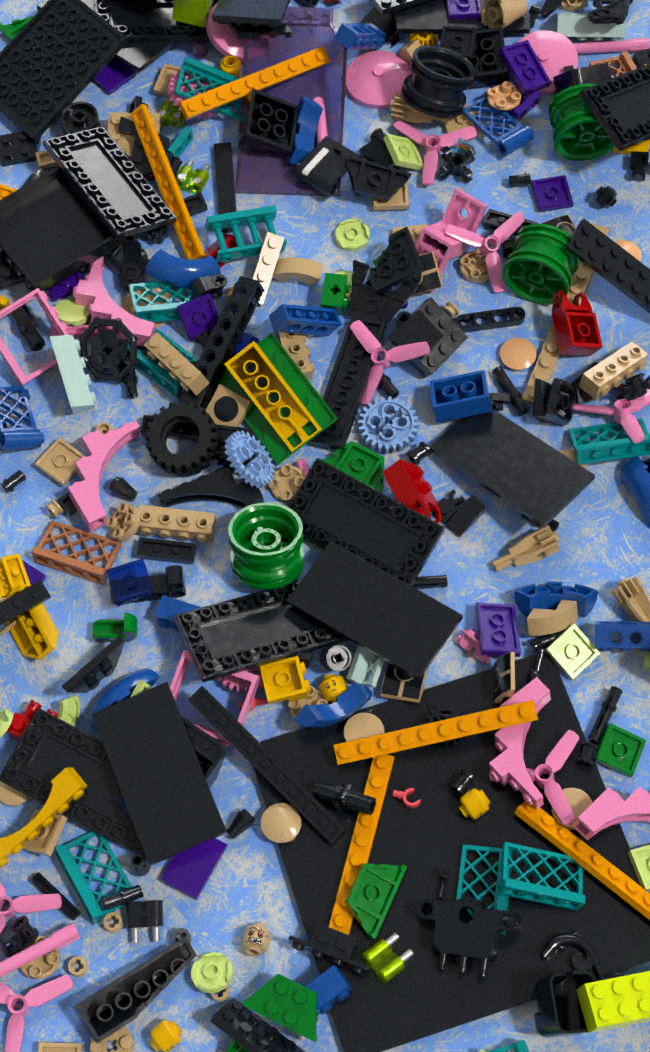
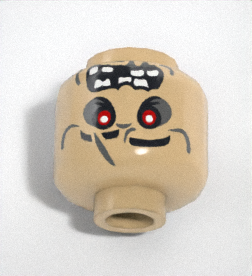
M253 923V925L245 928L241 946L246 954L256 957L267 951L271 934L264 924Z

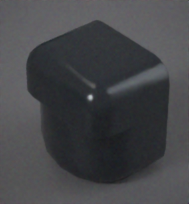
M604 63L576 69L573 68V65L563 67L564 73L553 77L556 94L564 89L579 84H599L611 79L609 64Z
M573 970L546 975L536 981L535 993L538 1013L534 1014L537 1033L540 1036L550 1038L588 1033L576 990L585 983L596 982L592 973L583 970Z

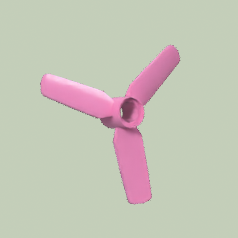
M400 120L396 121L393 125L395 129L411 140L425 146L426 155L424 156L422 185L425 186L434 183L441 148L446 146L451 148L477 137L474 126L458 129L439 137L435 134L427 136Z
M518 211L493 232V235L485 239L472 231L447 224L445 227L446 235L473 247H479L480 252L486 255L485 264L493 292L501 293L506 290V285L502 278L501 259L496 250L524 222L523 214ZM487 242L492 245V249L487 246Z
M360 320L353 322L350 325L351 330L365 350L371 354V359L375 363L370 370L361 403L368 405L371 402L383 375V368L390 367L392 362L399 363L428 355L430 353L428 343L425 341L397 346L387 352L381 348L380 342ZM382 355H385L384 359L382 361H379L380 357Z
M647 388V394L634 400H617L614 407L574 404L573 410L614 415L615 422L621 424L633 443H639L645 439V435L632 413L641 410L650 403V389Z
M568 730L546 758L545 764L539 765L535 770L526 768L532 782L536 781L537 785L544 789L545 796L564 826L574 822L575 815L560 785L555 782L554 773L561 770L579 741V736L571 730ZM489 774L490 780L495 781ZM543 774L550 775L547 779L540 778Z
M0 882V934L6 925V918L13 917L17 912L27 914L61 908L62 899L60 894L26 895L12 900L6 896V889ZM10 902V908L3 912V904Z
M64 975L33 988L25 997L20 994H14L12 989L0 982V1004L7 1005L12 1013L7 1026L5 1052H20L25 1026L23 1017L29 1013L30 1007H39L73 989L74 984L69 975ZM18 1001H23V1008L19 1011H15V1004Z

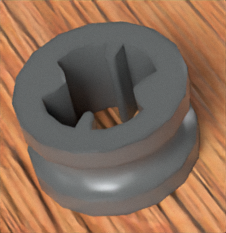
M184 928L176 929L172 934L173 944L178 941V935L183 936L184 934L187 935L186 937L191 943V935L188 930Z

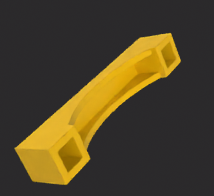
M73 767L65 768L51 781L53 787L49 798L30 823L19 831L0 838V869L9 863L8 858L13 854L17 855L24 849L23 845L27 841L31 842L39 835L38 831L41 828L51 825L54 822L53 818L58 813H64L69 808L68 804L73 799L76 801L85 793L83 790L88 786Z

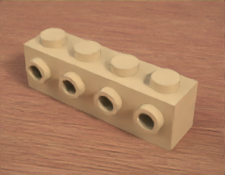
M158 332L144 344L149 350L147 354L154 361L157 359L159 366L166 371L168 369L170 371L168 374L175 381L179 379L181 381L179 384L186 391L190 389L197 396L209 384L205 376Z
M277 332L280 344L309 381L312 380V373L315 370L313 362H309L308 357H311L309 347L304 345V342H306L305 334Z
M631 341L583 373L579 387L595 400L602 395L605 396L609 390L618 387L622 381L632 377L637 371H642L647 365L648 353Z
M149 505L139 506L140 523L137 532L143 536L158 535L162 538L176 537L184 541L193 539L202 543L213 542L217 522L215 513Z

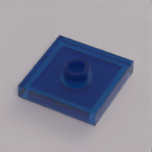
M144 559L106 570L117 606L155 595Z

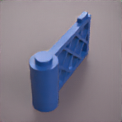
M487 95L462 109L461 114L496 145L498 152L504 157L533 140V130L526 125L521 126L505 110H498L492 106L491 108L481 107V104L485 102L489 104ZM479 111V114L471 115L469 112ZM481 112L491 113V116H481ZM493 113L500 114L503 118H495ZM480 121L490 122V126L482 125ZM492 123H502V127H493ZM505 124H511L512 126H514V128L512 129L504 127ZM492 131L501 132L502 135L496 138Z
M24 386L0 387V395L4 396L0 400V407L9 411L6 415L0 412V444L2 449L12 450L41 447L44 443V434L36 427L28 402L30 400L28 389H24ZM20 392L21 398L17 399L11 394ZM7 399H9L10 401L14 402L15 405L11 407L4 402ZM18 405L26 410L24 414L16 410ZM12 413L20 419L16 422L9 418ZM22 420L28 422L31 427H24L20 423L22 422ZM6 421L13 425V427L4 428L3 423Z

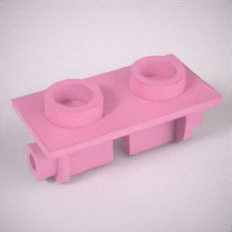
M462 629L461 631L465 634H460L456 639L459 642L458 645L468 652H471L473 647L477 648L472 655L482 663L486 662L488 664L492 657L490 655H481L479 635L472 629L468 631Z

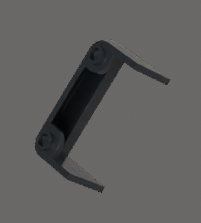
M182 716L197 757L202 762L201 767L208 785L211 787L218 777L226 755V749L219 741Z

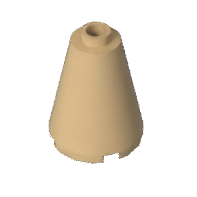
M484 0V6H481V18L483 24L487 25L490 29L502 27L503 29L525 15L528 5L525 0Z

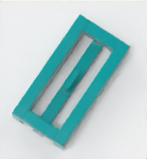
M186 126L168 148L169 161H172L173 157L179 158L192 142V128Z

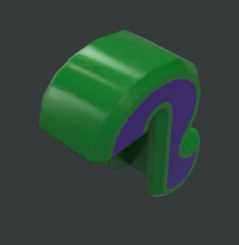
M124 613V620L98 619L93 623L92 638L96 642L106 643L108 640L114 641L120 635L125 642L133 641L137 637L138 619L130 613Z

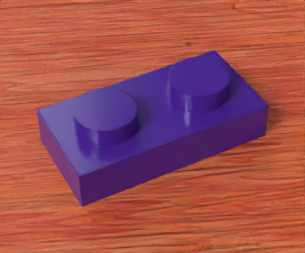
M538 90L532 94L529 93L521 104L512 109V117L517 122L521 120L539 103L541 93Z

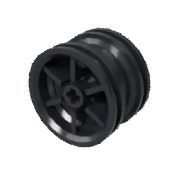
M420 46L416 48L410 61L413 74L408 75L404 79L401 88L402 98L412 108L433 117L455 118L460 116L466 104V96L463 91L469 89L474 82L477 74L475 66L459 53L443 47Z

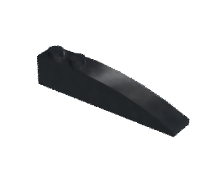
M187 937L72 1007L85 1029L97 1044L134 1021L197 955Z

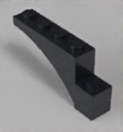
M229 467L225 469L220 468L212 474L202 475L194 481L184 482L176 488L166 489L158 494L161 506L166 508L177 504L198 501L220 502L240 508L264 502L260 489L255 485L251 487L250 482L246 484L245 481L237 485Z
M41 580L0 603V632L51 598Z

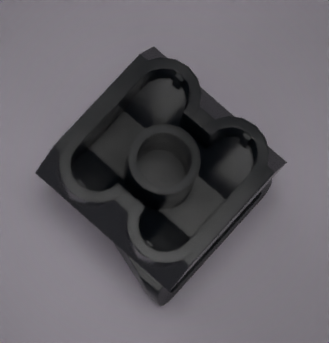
M536 378L533 417L540 422H551L563 426L568 425L573 415L571 408L576 401L575 388L563 379L554 378L552 383L549 384Z

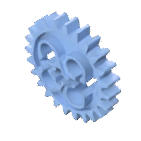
M391 396L386 401L384 397H381V402L374 399V405L368 403V409L363 408V414H360L358 426L359 433H362L361 439H366L365 444H371L372 450L378 447V452L385 449L386 454H388L389 449H392L396 453V448L403 451V445L409 447V441L414 442V436L418 435L419 423H417L418 416H415L416 410H411V404L405 406L406 400L399 403V397L395 401H392ZM399 409H401L402 412L401 424L406 425L404 427L398 426ZM372 423H378V424H379V432H380V433H379L378 441L376 440V437H375V434H376V426L372 425ZM385 435H391L392 437H390V438H385L384 436H385Z
M236 431L225 440L227 444L224 447L227 449L225 453L229 455L226 459L232 463L230 467L235 468L234 473H239V478H244L246 484L250 482L251 487L255 485L257 488L260 486L263 488L272 482L273 474L275 473L272 468L275 465L271 463L273 459L268 457L270 453L264 450L265 445L261 446L260 440L256 441L254 435L250 437L249 432L245 434L244 431ZM256 452L257 456L244 466L242 463Z

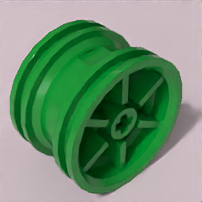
M579 84L564 89L551 100L548 106L549 120L554 128L552 137L555 151L565 159L574 161L591 160L609 153L616 147L579 96L581 90L596 84Z
M531 224L522 228L513 243V252L509 254L502 268V278L506 286L517 296L536 304H553V296L558 291H563L567 296L571 287L572 276L578 270L581 262L565 249L571 235L547 224Z
M262 502L242 508L233 516L228 526L229 544L231 547L230 560L233 574L239 581L257 589H275L291 583L300 575L304 567L303 525L300 517L294 510L279 503Z

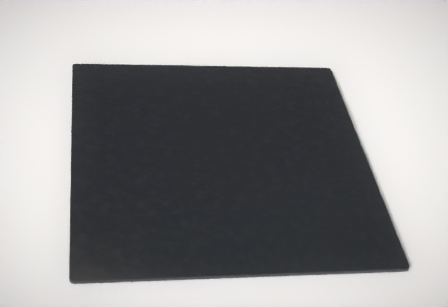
M545 652L541 668L542 683L550 690L551 700L538 712V720L531 723L527 732L523 749L525 766L535 770L539 765L545 764L546 758L568 730L575 732L579 736V741L561 770L554 773L555 782L560 785L562 790L577 788L584 791L593 803L606 788L594 758L592 768L583 767L575 762L582 749L581 743L587 740L556 663ZM536 655L515 661L514 694L528 684L527 675L533 670ZM492 668L423 691L419 703L394 699L359 710L353 715L362 712L375 715L382 722L384 733L423 725L427 722L425 716L430 715L431 708L436 711L437 704L441 708L444 707L445 703H447L449 708L455 704L456 711L461 708V715H468L499 708L510 697H504L501 704L493 703ZM350 717L328 727H306L260 742L312 795L318 780L339 787L349 784L358 793L364 794L373 758L338 765L333 746L345 742L344 726ZM500 729L463 737L462 742L456 740V746L449 743L448 748H445L444 743H441L440 746H437V743L387 754L395 756L368 864L406 865L407 869L376 939L371 940L356 918H353L349 936L357 938V943L350 959L369 966L370 971L368 974L363 973L361 976L351 972L350 967L345 965L342 968L339 967L353 988L345 1000L341 1002L336 1001L331 1005V1013L344 1052H383L537 1000L535 983L540 977L575 970L571 965V957L577 952H582L581 959L583 961L587 959L586 954L580 948L573 945H564L565 950L558 949L555 953L552 952L547 959L543 958L540 953L546 947V942L558 934L579 930L581 933L578 936L587 941L598 955L604 977L650 962V920L583 868L582 895H585V904L577 911L509 896L508 911L519 914L523 920V925L517 932L506 931L505 935H500L498 951L494 957L489 959L485 977L479 976L480 958L468 957L467 968L463 974L459 973L460 955L448 953L445 970L438 969L440 951L433 943L436 920L420 917L417 912V906L423 899L450 903L456 901L463 845L502 848L504 842L566 855L514 814L516 809L525 801L523 794L519 790L515 791L509 782L503 786L499 781L490 780L489 763L501 754L495 746L494 735ZM253 766L266 809L276 803L292 805ZM462 769L469 772L476 780L474 784H471L464 791V795L474 788L478 791L482 789L491 802L488 804L489 810L477 819L464 816L459 809L462 805L460 802L461 797L449 787V783L455 781ZM543 774L540 778L547 779L550 775ZM536 781L533 782L543 795L544 805L540 808L552 816L551 804L545 796L544 789L540 788ZM408 788H415L414 792L409 794L406 799L410 803L421 799V803L417 808H407L403 800L392 796L393 791L405 792ZM319 798L316 799L346 828L344 833L331 844L299 812L301 817L299 834L292 842L278 843L309 943L317 923L329 927L359 811L350 808L346 811H339L331 802ZM615 824L599 831L588 841L577 830L571 831L640 885L628 855L630 847L620 824ZM513 850V852H514L513 861H516V860H517L518 858H520V857H519V855ZM467 851L466 859L470 864L480 857L476 851ZM491 853L485 859L493 866L499 861V854ZM533 854L526 856L533 866L540 862ZM548 858L546 860L553 870L559 866L554 859ZM482 860L474 866V869L481 875L489 867ZM523 860L516 863L523 874L529 870ZM569 862L565 864L572 874L577 872V864ZM542 864L536 867V870L543 878L549 874ZM443 867L442 874L444 876L449 875L451 869V879L446 882L442 898H438L440 868ZM561 868L555 872L562 882L569 878ZM472 869L464 874V880L468 885L478 878ZM512 869L511 879L516 880L519 876ZM491 871L483 880L490 887L497 881V876ZM532 872L526 875L530 883L536 884L539 882ZM552 876L545 880L552 888L559 886ZM481 880L472 887L477 896L487 889ZM571 880L568 881L565 886L569 891L576 893V886ZM470 890L462 895V897L475 898ZM489 892L480 900L489 907L494 903L495 897ZM429 904L426 907V913L428 915L431 914L433 910L431 904ZM469 908V910H470V911L473 913V915L475 916L473 909H472V908ZM466 911L465 920L469 923L473 918ZM512 916L507 919L509 928L514 925V918ZM396 933L399 939L374 962L370 963L365 955L382 941ZM410 949L413 952V956L405 961L389 978L384 980L379 972L394 959ZM314 957L319 975L333 966L330 963V959L323 957L321 960ZM592 966L588 971L592 973L595 977V980H597L598 978L596 972Z

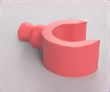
M254 697L249 712L253 711L256 706L266 705V699ZM238 701L239 708L242 710L243 705Z
M408 788L405 792L393 791L392 796L403 800L407 808H417L421 803V799L414 803H410L406 799L409 794L414 792L415 788Z

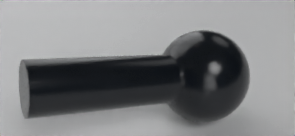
M538 648L533 670L527 675L528 683L536 677L542 682L541 668L545 649Z

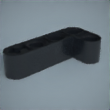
M179 565L166 567L165 574L121 579L112 581L109 584L111 603L116 605L161 600L162 595L171 598H179L186 595L185 575L182 566Z

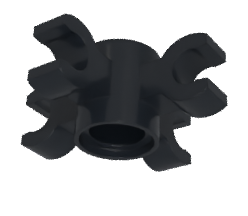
M448 146L441 149L443 152L441 157L449 163L438 170L441 173L438 177L442 181L446 180L450 175H461L466 183L473 180L471 177L473 172L465 166L475 160L474 155L476 152L472 148L467 150L464 155L461 153L453 154Z
M640 373L626 379V385L620 384L618 387H614L613 390L619 389L622 392L616 398L622 399L626 394H629L627 400L631 401L647 394L646 389H650V375L643 379L645 374Z

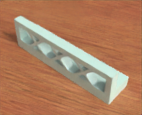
M358 645L346 679L364 684L367 687H376L385 660L378 657L374 662L376 655ZM373 673L370 681H368L369 675Z

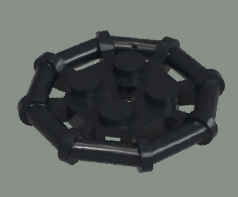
M95 317L86 330L79 334L80 357L84 358L86 368L95 377V381H117L121 383L135 366H138V338L125 326L122 319ZM104 326H113V330L105 331ZM97 329L99 332L97 336H94L93 338L90 337V335ZM119 331L127 338L126 340L119 336ZM87 343L91 344V355L89 356ZM127 344H129L130 356L127 353ZM107 345L112 349V352L109 354L106 351ZM90 360H93L96 365L100 366L99 370L95 368ZM123 361L127 362L128 364L121 370V363ZM106 368L113 369L114 374H105Z

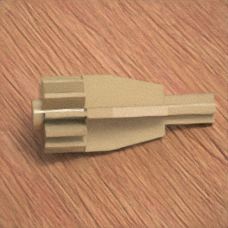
M396 93L394 100H391L390 103L391 119L409 123H432L433 120L450 123L451 118H438L419 112L407 104L400 93Z
M549 525L545 528L541 527L519 540L508 549L509 554L493 561V565L498 572L514 563L517 567L539 561L560 551L558 545L560 539L556 531H552Z
M637 576L629 580L625 578L618 582V587L612 591V594L626 614L633 621H650V597Z

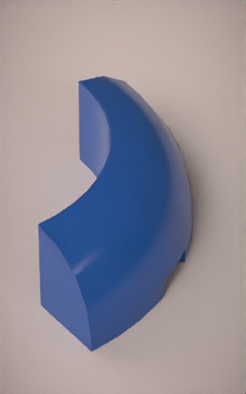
M301 96L298 103L299 111L293 152L288 153L289 163L292 164L301 163L314 149L315 133L323 108L318 103L304 96Z
M162 249L151 257L145 269V272L161 282L166 280L176 283L177 287L190 288L192 281L198 277L221 274L220 267L212 255L203 259L188 260L172 256Z
M632 457L622 467L620 480L635 497L644 514L647 525L650 526V474L646 471L648 467L638 457Z
M546 582L545 586L537 587L535 584H531L515 590V602L522 614L528 617L533 608L556 610L561 600L577 601L578 616L585 618L596 603L598 590L575 584L574 587L563 586L562 582Z
M144 668L125 676L115 683L88 711L87 721L91 728L97 730L92 716L93 713L130 698L139 680L145 681L153 687L160 676L152 669Z
M354 681L345 692L336 697V702L326 706L325 703L319 705L305 704L294 721L300 726L309 728H323L347 719L362 708L373 696L372 692L366 685Z

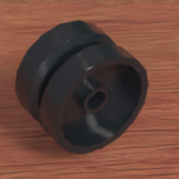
M78 101L71 103L61 113V122L65 135L101 127L97 109L88 102Z

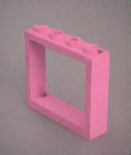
M39 288L0 311V319L36 298L60 336L69 335L67 333L69 331L68 327L64 322H60L57 317L59 316L54 306L51 307L47 302L49 300L48 296L44 291H40ZM0 337V354L21 386L58 365L57 360L54 359L30 375L25 376Z
M185 649L170 686L175 701L189 664L193 661L189 651ZM247 671L231 674L251 682L238 721L243 726L261 681L260 676ZM196 725L210 736L219 739L222 745L230 748L231 743L221 733Z

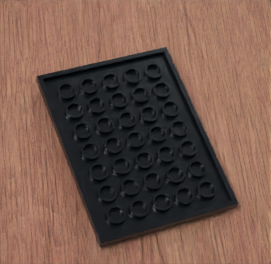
M48 0L0 52V111L36 142L61 115L62 111L77 98L129 40L81 0Z

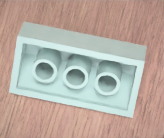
M556 13V32L564 35L569 40L570 37H577V40H587V37H594V40H604V37H611L613 41H620L621 38H625L626 20L620 25L616 23L593 24L587 19L588 13Z
M73 335L51 336L50 340L73 414L94 409L93 403L97 401L94 391H89L88 386L92 384L89 374L85 375L83 368H86L84 358L79 357L78 351L81 350L78 339L74 340Z

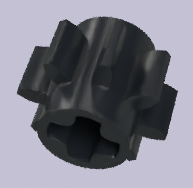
M609 185L606 188L601 186L596 191L598 196L596 201L604 208L607 205L612 207L617 202L615 197L617 192Z
M167 225L148 230V240L152 239L154 244L163 243L164 239L168 238Z

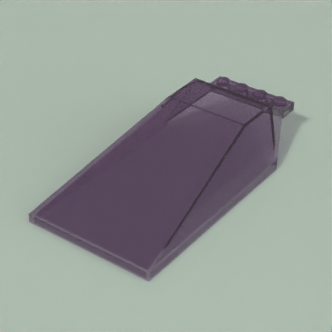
M288 7L281 24H287L292 31V37L285 38V35H277V38H270L268 35H260V38L250 39L247 44H244L242 78L324 46L331 60L329 64L261 90V92L297 106L301 96L311 100L321 97L324 100L328 137L343 145L348 49L334 39L337 32L333 25L334 8ZM241 98L240 118H241L242 105H243V99H244V98ZM316 133L314 139V148L318 145ZM238 143L235 193L327 196L295 177L294 169L297 164L289 163L288 153L252 149ZM341 178L339 179L338 189L332 197H340Z

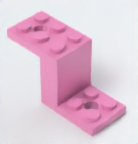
M459 188L455 189L442 221L422 229L416 242L419 255L434 251L440 275L442 276L448 261L467 253L470 246L446 235V225L451 224L476 233L488 205ZM462 209H466V210H467V212H468V217H467V218H464V217L462 216V214H461Z

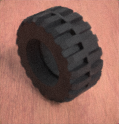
M180 401L179 405H176L174 402L169 403V407L166 409L163 406L159 409L161 412L158 415L154 413L151 417L153 422H148L147 429L149 431L145 433V439L147 440L146 448L155 463L165 472L173 473L179 477L181 474H184L185 477L191 476L192 472L198 474L201 472L200 469L202 467L207 469L210 466L209 461H214L216 458L215 451H219L220 445L218 441L220 440V435L215 422L205 409L191 402L188 405L185 401ZM182 424L194 425L199 431L197 445L185 454L171 453L166 446L169 433L175 427Z

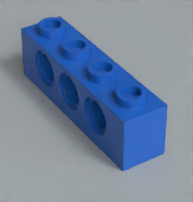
M341 23L334 39L348 50L379 49L385 43L387 34L372 23Z
M282 304L269 315L274 332L329 336L342 325L337 310L329 308Z
M596 621L595 648H599L600 651H611V648H619L620 651H632V648H640V651L649 652L650 621ZM618 632L621 635V639L613 641L610 638V634ZM633 632H638L641 635V639L633 641L630 635Z

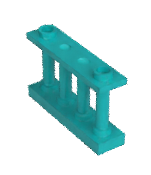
M276 206L207 216L205 223L206 231L215 232L220 248L217 251L215 260L226 263L234 259L259 255L263 243H261L256 223H266L268 232L277 235L272 222L276 217ZM239 226H249L254 241L253 245L244 246ZM221 229H232L237 247L227 249ZM284 239L280 253L285 250L287 244L286 239Z

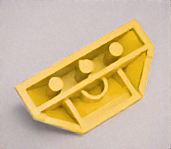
M18 585L6 598L12 597L25 588ZM43 603L17 619L15 626L10 629L23 656L43 660L55 649L59 632Z

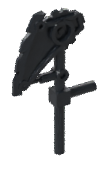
M589 0L593 1V6L596 7V10H592L587 16V19L593 24L616 23L620 25L625 22L628 16L629 0Z
M132 235L126 237L127 242L115 248L110 254L104 255L105 262L119 270L117 275L118 279H120L119 286L125 291L129 290V284H137L144 281L145 269L150 260L144 248L142 250L141 244L137 240L135 241ZM122 246L123 264L114 259L121 251ZM90 264L79 271L84 274Z

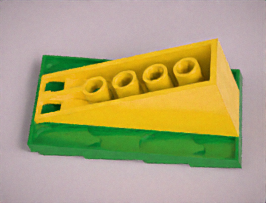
M270 333L258 344L253 341L225 363L227 368L219 384L253 402L244 419L278 465L338 420L273 333Z

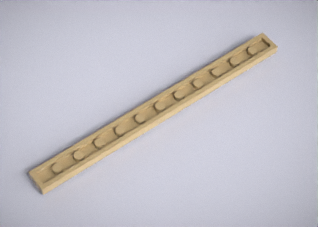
M593 224L606 236L609 235V228ZM582 261L579 264L578 270L572 276L571 287L567 294L568 300L572 304L574 296L578 295L579 292L585 294L594 272ZM554 323L551 325L522 397L526 404L532 406L534 404L535 379L538 378L549 383L560 356Z

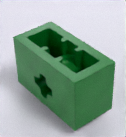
M325 273L320 303L321 308L336 309L338 315L343 316V311L348 306L346 293H350L351 285L347 280V275Z

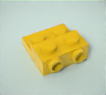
M298 656L259 666L268 704L285 700L293 702L309 698L307 693L311 691L309 680H304L303 674L307 673L305 664L299 661Z

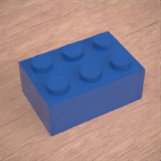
M485 370L429 381L432 405L437 423L492 412Z

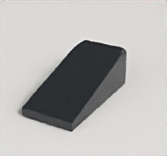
M471 495L445 526L461 537L485 513L486 506Z

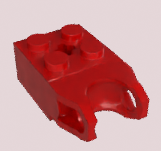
M563 291L556 292L553 296L552 317L560 355H593L603 346L596 314L593 313L587 297L584 293L579 292L578 295L574 296L572 304ZM559 296L561 297L560 305L558 304Z
M399 459L382 472L398 502L429 518V512L434 511L437 515L435 522H441L442 514L439 505L431 492V485L423 477L424 472L420 466Z

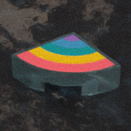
M458 139L457 153L465 154L471 148L475 151L474 146L468 144L467 140Z

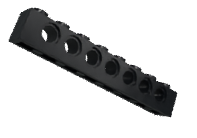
M240 276L234 284L233 291L226 301V306L219 315L218 322L211 331L210 338L203 347V352L195 364V367L205 376L209 384L197 396L190 389L188 391L184 389L179 396L178 403L185 401L189 405L191 402L205 410L208 407L227 368L225 363L232 358L264 292V288L259 281Z

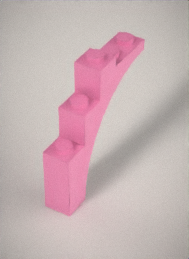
M104 256L90 264V273L86 275L85 280L80 279L78 285L74 287L73 297H75L76 305L89 307L92 322L95 317L122 319L125 326L134 336H137V346L145 347L144 344L155 334V323L129 314L109 296L102 280L104 272ZM105 326V331L113 330V326ZM119 331V336L126 340L127 338Z
M137 421L126 423L116 430L108 431L105 435H102L100 430L89 432L82 437L83 448L88 457H82L75 462L76 472L81 482L73 483L68 489L70 499L90 532L107 524V516L99 496L102 474L115 453L128 442L140 436V426Z
M536 677L500 705V707L534 700L538 714L551 700L550 690ZM532 722L502 728L494 734L495 746L501 754L489 763V774L496 782L500 781L503 786L509 782L515 791L519 790L523 794L524 800L530 806L533 804L539 809L544 805L543 795L533 784L526 770L523 753L526 735Z
M639 786L624 801L617 792L608 787L577 818L572 826L588 841L599 831L615 824L639 821L650 823V794Z

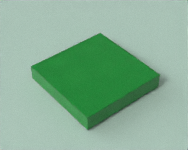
M609 723L594 761L631 778L635 772L646 740Z

